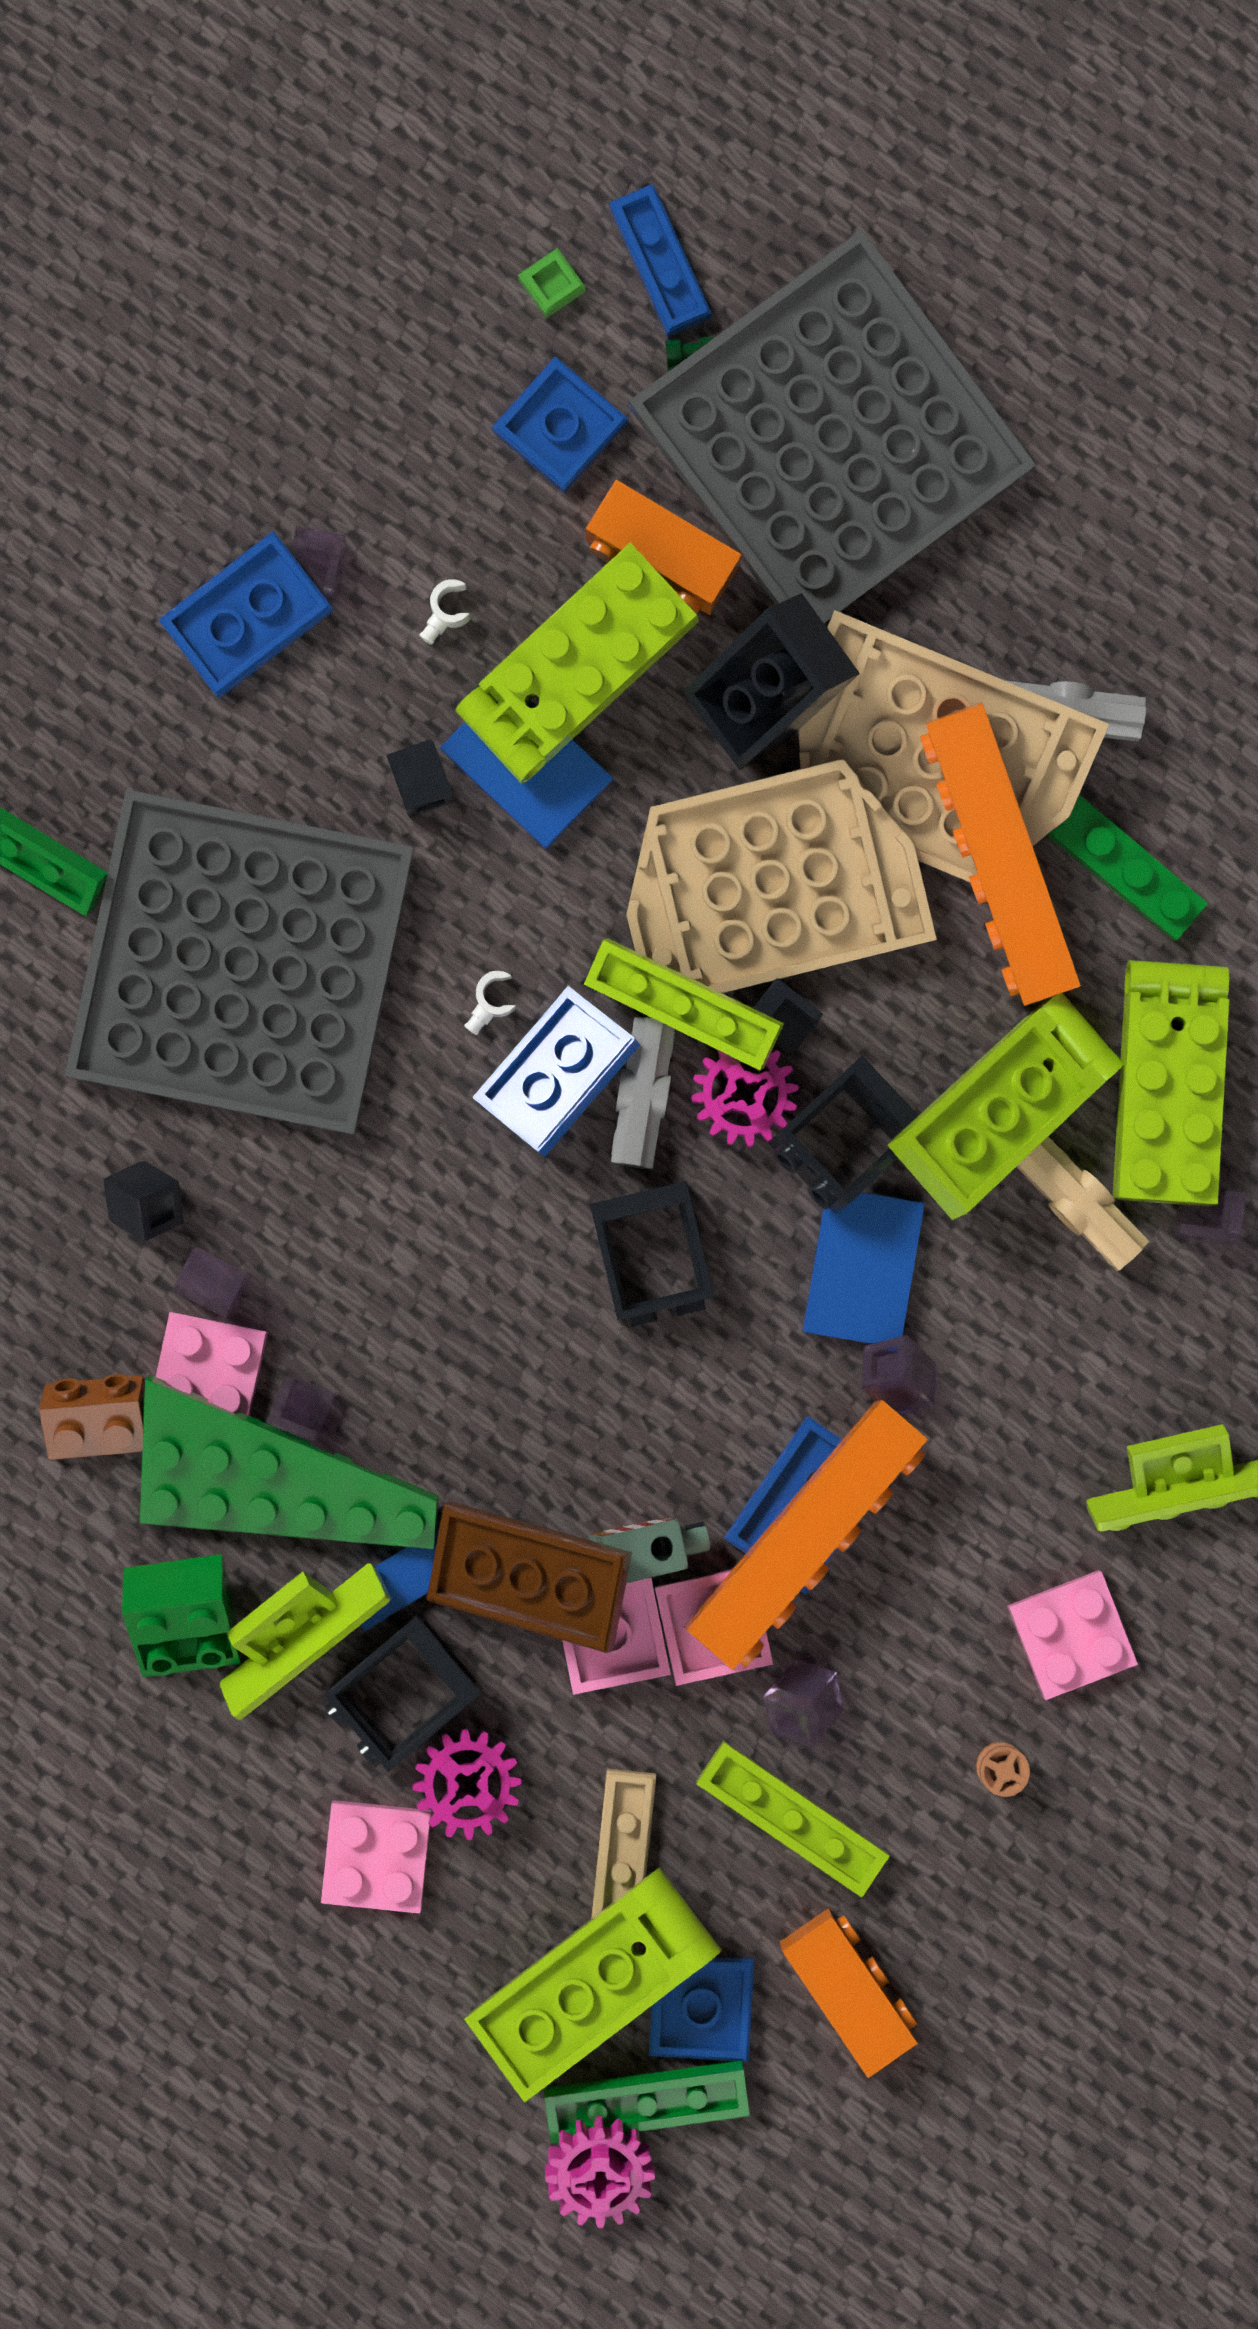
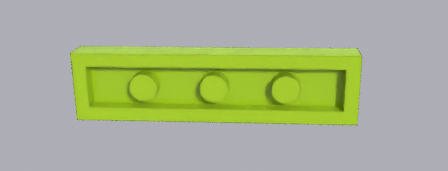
M609 938L602 941L584 982V985L758 1070L765 1067L784 1023Z
M724 1740L696 1780V1784L861 1898L890 1857L888 1852Z

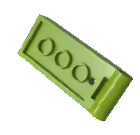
M630 542L478 684L479 687L474 689L460 702L455 712L513 776L523 784L537 774L548 761L699 622L698 616ZM532 698H539L538 706L529 708V701Z
M1128 960L1121 1043V1061L1124 1065L1120 1068L1113 1179L1114 1200L1196 1206H1214L1218 1204L1229 999H1227L1229 992L1228 967ZM1172 1020L1179 1022L1180 1031L1172 1028Z
M1063 993L1045 999L1030 1015L1020 1021L888 1144V1147L946 1214L954 1220L967 1214L1124 1064Z
M658 1868L477 2006L464 2020L525 2103L684 1980L704 1967L722 1950L662 1869ZM635 1943H643L646 1947V1951H638L635 1947Z

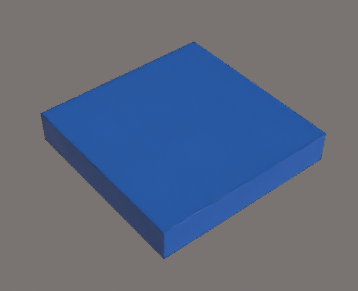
M555 356L492 426V432L562 493L566 494L628 424V418Z
M717 1955L704 1967L651 2006L649 2056L749 2062L754 1957Z

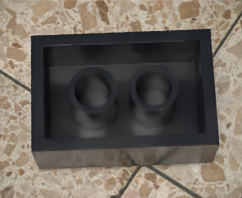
M801 593L766 609L683 690V693L737 768L741 770L774 753L860 673Z

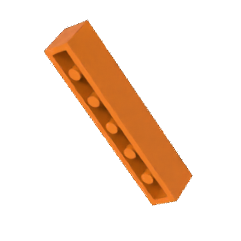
M983 702L926 722L929 733L920 736L929 765L939 761L945 780L936 783L945 811L955 808L961 827L954 829L953 834L961 857L964 858L971 855L978 874L969 876L978 905L988 901L994 920L985 923L994 951L1004 948L1010 964L1009 967L1001 969L1010 997L1020 994L1022 1002L1026 1006L1080 987L1079 979Z
M876 1400L683 1628L731 1670H734L739 1663L747 1667L763 1649L764 1644L759 1639L768 1628L773 1625L779 1629L793 1614L797 1607L792 1602L795 1596L804 1586L808 1590H812L828 1572L829 1567L824 1562L833 1551L838 1548L841 1552H844L858 1537L861 1529L856 1524L866 1512L870 1510L873 1514H876L890 1499L894 1491L888 1486L900 1472L908 1476L919 1465L926 1455L920 1448L928 1439L886 1402Z

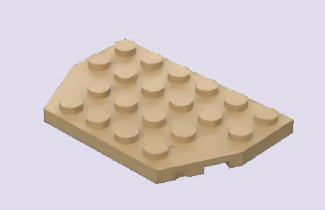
M834 610L827 628L860 674L799 729L801 769L844 759L858 776L859 780L875 796L885 811L914 843L918 861L970 882L969 876L978 874L971 855L964 858L961 857L953 834L954 829L961 827L955 808L945 811L936 783L944 781L945 778L939 761L929 765L920 736L929 733L926 722L983 702L1032 846L1070 816L1109 727V723Z
M844 759L650 807L626 914L635 951L720 993L937 940L914 843L885 811L875 796L869 792Z

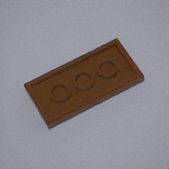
M448 1502L443 1507L427 1600L608 1653L614 1650L632 1552L459 1503Z

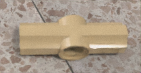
M1049 1137L1017 1166L1050 1201L1049 1207L1053 1213L1076 1235L1080 1236L1082 1234L1116 1271H1120L1126 1264L1132 1261L1150 1242L1113 1204L1115 1200L1103 1184L1088 1171H1081L1070 1160L1069 1156Z

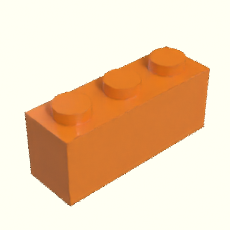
M615 480L586 527V542L591 544L589 550L595 556L608 563L631 542L696 614L699 610H702L711 615L741 563L742 554L618 480Z
M828 1908L780 1941L782 1952L867 2078H869L918 2044L911 2030L918 2023L901 1998L895 2003L891 2001L883 1989V1986L888 1984L889 1980L872 1956L864 1961L854 1945L861 1941L847 1917L843 1915L836 1919Z

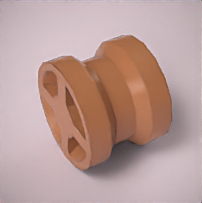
M1005 1742L991 1743L984 1747L978 1755L976 1762L977 1775L982 1784L994 1795L1001 1797L1014 1796L1021 1792L1028 1784L1030 1776L1029 1763L1025 1756L1012 1744Z

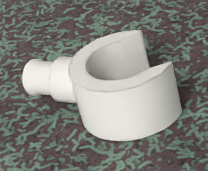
M448 579L440 582L433 589L430 597L433 614L426 622V628L419 634L420 638L426 643L432 645L439 634L442 635L447 627H460L471 619L469 613L448 615L439 608V602L445 594L466 590L464 582Z
M492 971L484 975L478 982L476 998L479 1004L471 1013L473 1016L464 1025L473 1034L478 1035L484 1024L487 1025L493 1017L507 1016L516 1009L515 1005L493 1007L484 998L486 987L494 981L512 979L509 973Z

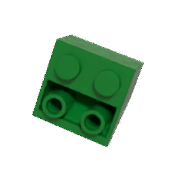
M222 1554L123 1568L122 1616L142 1678L241 1664L240 1651L232 1646L227 1634L236 1625L231 1583Z

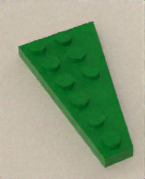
M149 1375L145 1379L140 1523L425 1549L435 1548L437 1544L439 1495L389 1474H378L352 1463L353 1459L339 1453L333 1455L310 1445L311 1442L241 1412L235 1414L211 1404L207 1398L191 1392L188 1394L166 1385V1381L153 1375Z

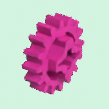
M717 1050L719 1057L717 1062L705 1057L702 1060V1064L708 1071L707 1076L694 1075L693 1079L695 1084L703 1087V1092L692 1095V1103L704 1104L705 1107L697 1115V1120L701 1122L711 1119L714 1124L710 1129L709 1135L714 1137L721 1130L727 1132V1145L729 1146L733 1145L737 1136H744L747 1148L753 1146L754 1135L760 1134L766 1142L771 1141L773 1138L770 1127L774 1125L779 1129H783L787 1125L786 1120L781 1116L782 1112L793 1113L796 1111L797 1105L788 1101L787 1095L798 1092V1085L786 1084L785 1078L793 1071L792 1066H784L779 1069L776 1063L781 1053L778 1050L770 1054L764 1067L767 1071L759 1075L744 1071L739 1063L742 1061ZM722 1071L727 1081L725 1092L712 1100L713 1082ZM742 1082L746 1088L753 1085L756 1087L765 1083L754 1093L752 1098L753 1105L747 1106L744 1100L732 1101L728 1104L724 1103L730 1101L731 1097L736 1094V1083ZM777 1087V1104L774 1111L768 1117L762 1105L766 1093ZM731 1112L745 1116L751 1126L732 1124L722 1116Z
M463 1728L460 1731L459 1741L453 1742L444 1733L441 1735L444 1747L439 1751L430 1745L425 1747L427 1754L431 1757L428 1764L416 1762L415 1769L424 1774V1780L412 1783V1789L425 1793V1798L421 1799L416 1806L419 1811L430 1808L433 1810L428 1820V1824L431 1827L438 1825L441 1821L446 1822L445 1835L451 1838L457 1827L463 1828L465 1838L472 1840L474 1827L478 1826L487 1835L492 1834L490 1821L493 1818H497L503 1823L509 1820L502 1810L504 1805H518L519 1800L509 1793L510 1787L521 1785V1778L509 1776L508 1770L513 1768L517 1761L514 1757L501 1759L500 1755L506 1746L502 1741L495 1743L491 1748L487 1746L488 1733L485 1731H481L476 1741L470 1740L468 1729ZM461 1750H474L481 1753L472 1762H456L449 1756ZM495 1766L500 1779L499 1792L496 1798L488 1792V1776ZM437 1769L445 1776L446 1791L438 1802L433 1791V1780ZM473 1772H477L478 1776L474 1780L478 1787L477 1792L471 1795L465 1791L460 1796H456L455 1792L459 1787L455 1780L456 1776L459 1773L469 1776ZM461 1806H477L483 1811V1813L468 1818L452 1815Z
M596 2116L594 2127L587 2128L580 2119L576 2121V2134L572 2136L570 2133L562 2130L559 2133L560 2147L550 2146L548 2149V2163L550 2164L545 2165V2182L549 2183V2198L551 2201L559 2200L560 2214L563 2216L570 2214L573 2210L576 2211L578 2225L582 2226L588 2217H594L597 2227L603 2228L605 2217L612 2216L620 2225L624 2223L623 2211L625 2209L638 2214L641 2211L639 2197L650 2198L652 2194L650 2181L655 2179L654 2163L651 2162L650 2146L648 2143L640 2144V2134L636 2128L624 2134L621 2119L617 2118L611 2128L604 2127L602 2116Z

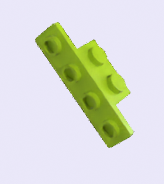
M1223 1424L1127 1446L1133 1489L1089 1498L1086 1500L1088 1512L1098 1531H1120L1141 1522L1154 1519H1172L1180 1513L1202 1508H1220L1228 1502L1250 1497L1258 1498V1460L1233 1465L1229 1433Z
M370 1563L366 1564L333 1592L303 1571L227 1632L232 1646L249 1657L248 1660L220 1682V1688L233 1717L242 1720L389 1603L390 1595L376 1567Z

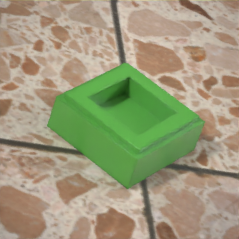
M558 248L518 275L519 282L545 318H548L585 292V285Z

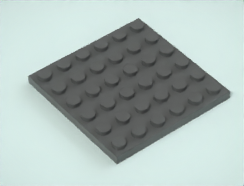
M863 230L857 232L628 402V408L733 549L742 554V561L774 604L777 605L802 593L824 624L831 620L834 610L838 612L844 611L1036 466Z
M126 789L64 1076L71 1079L356 1136L415 851L414 847Z

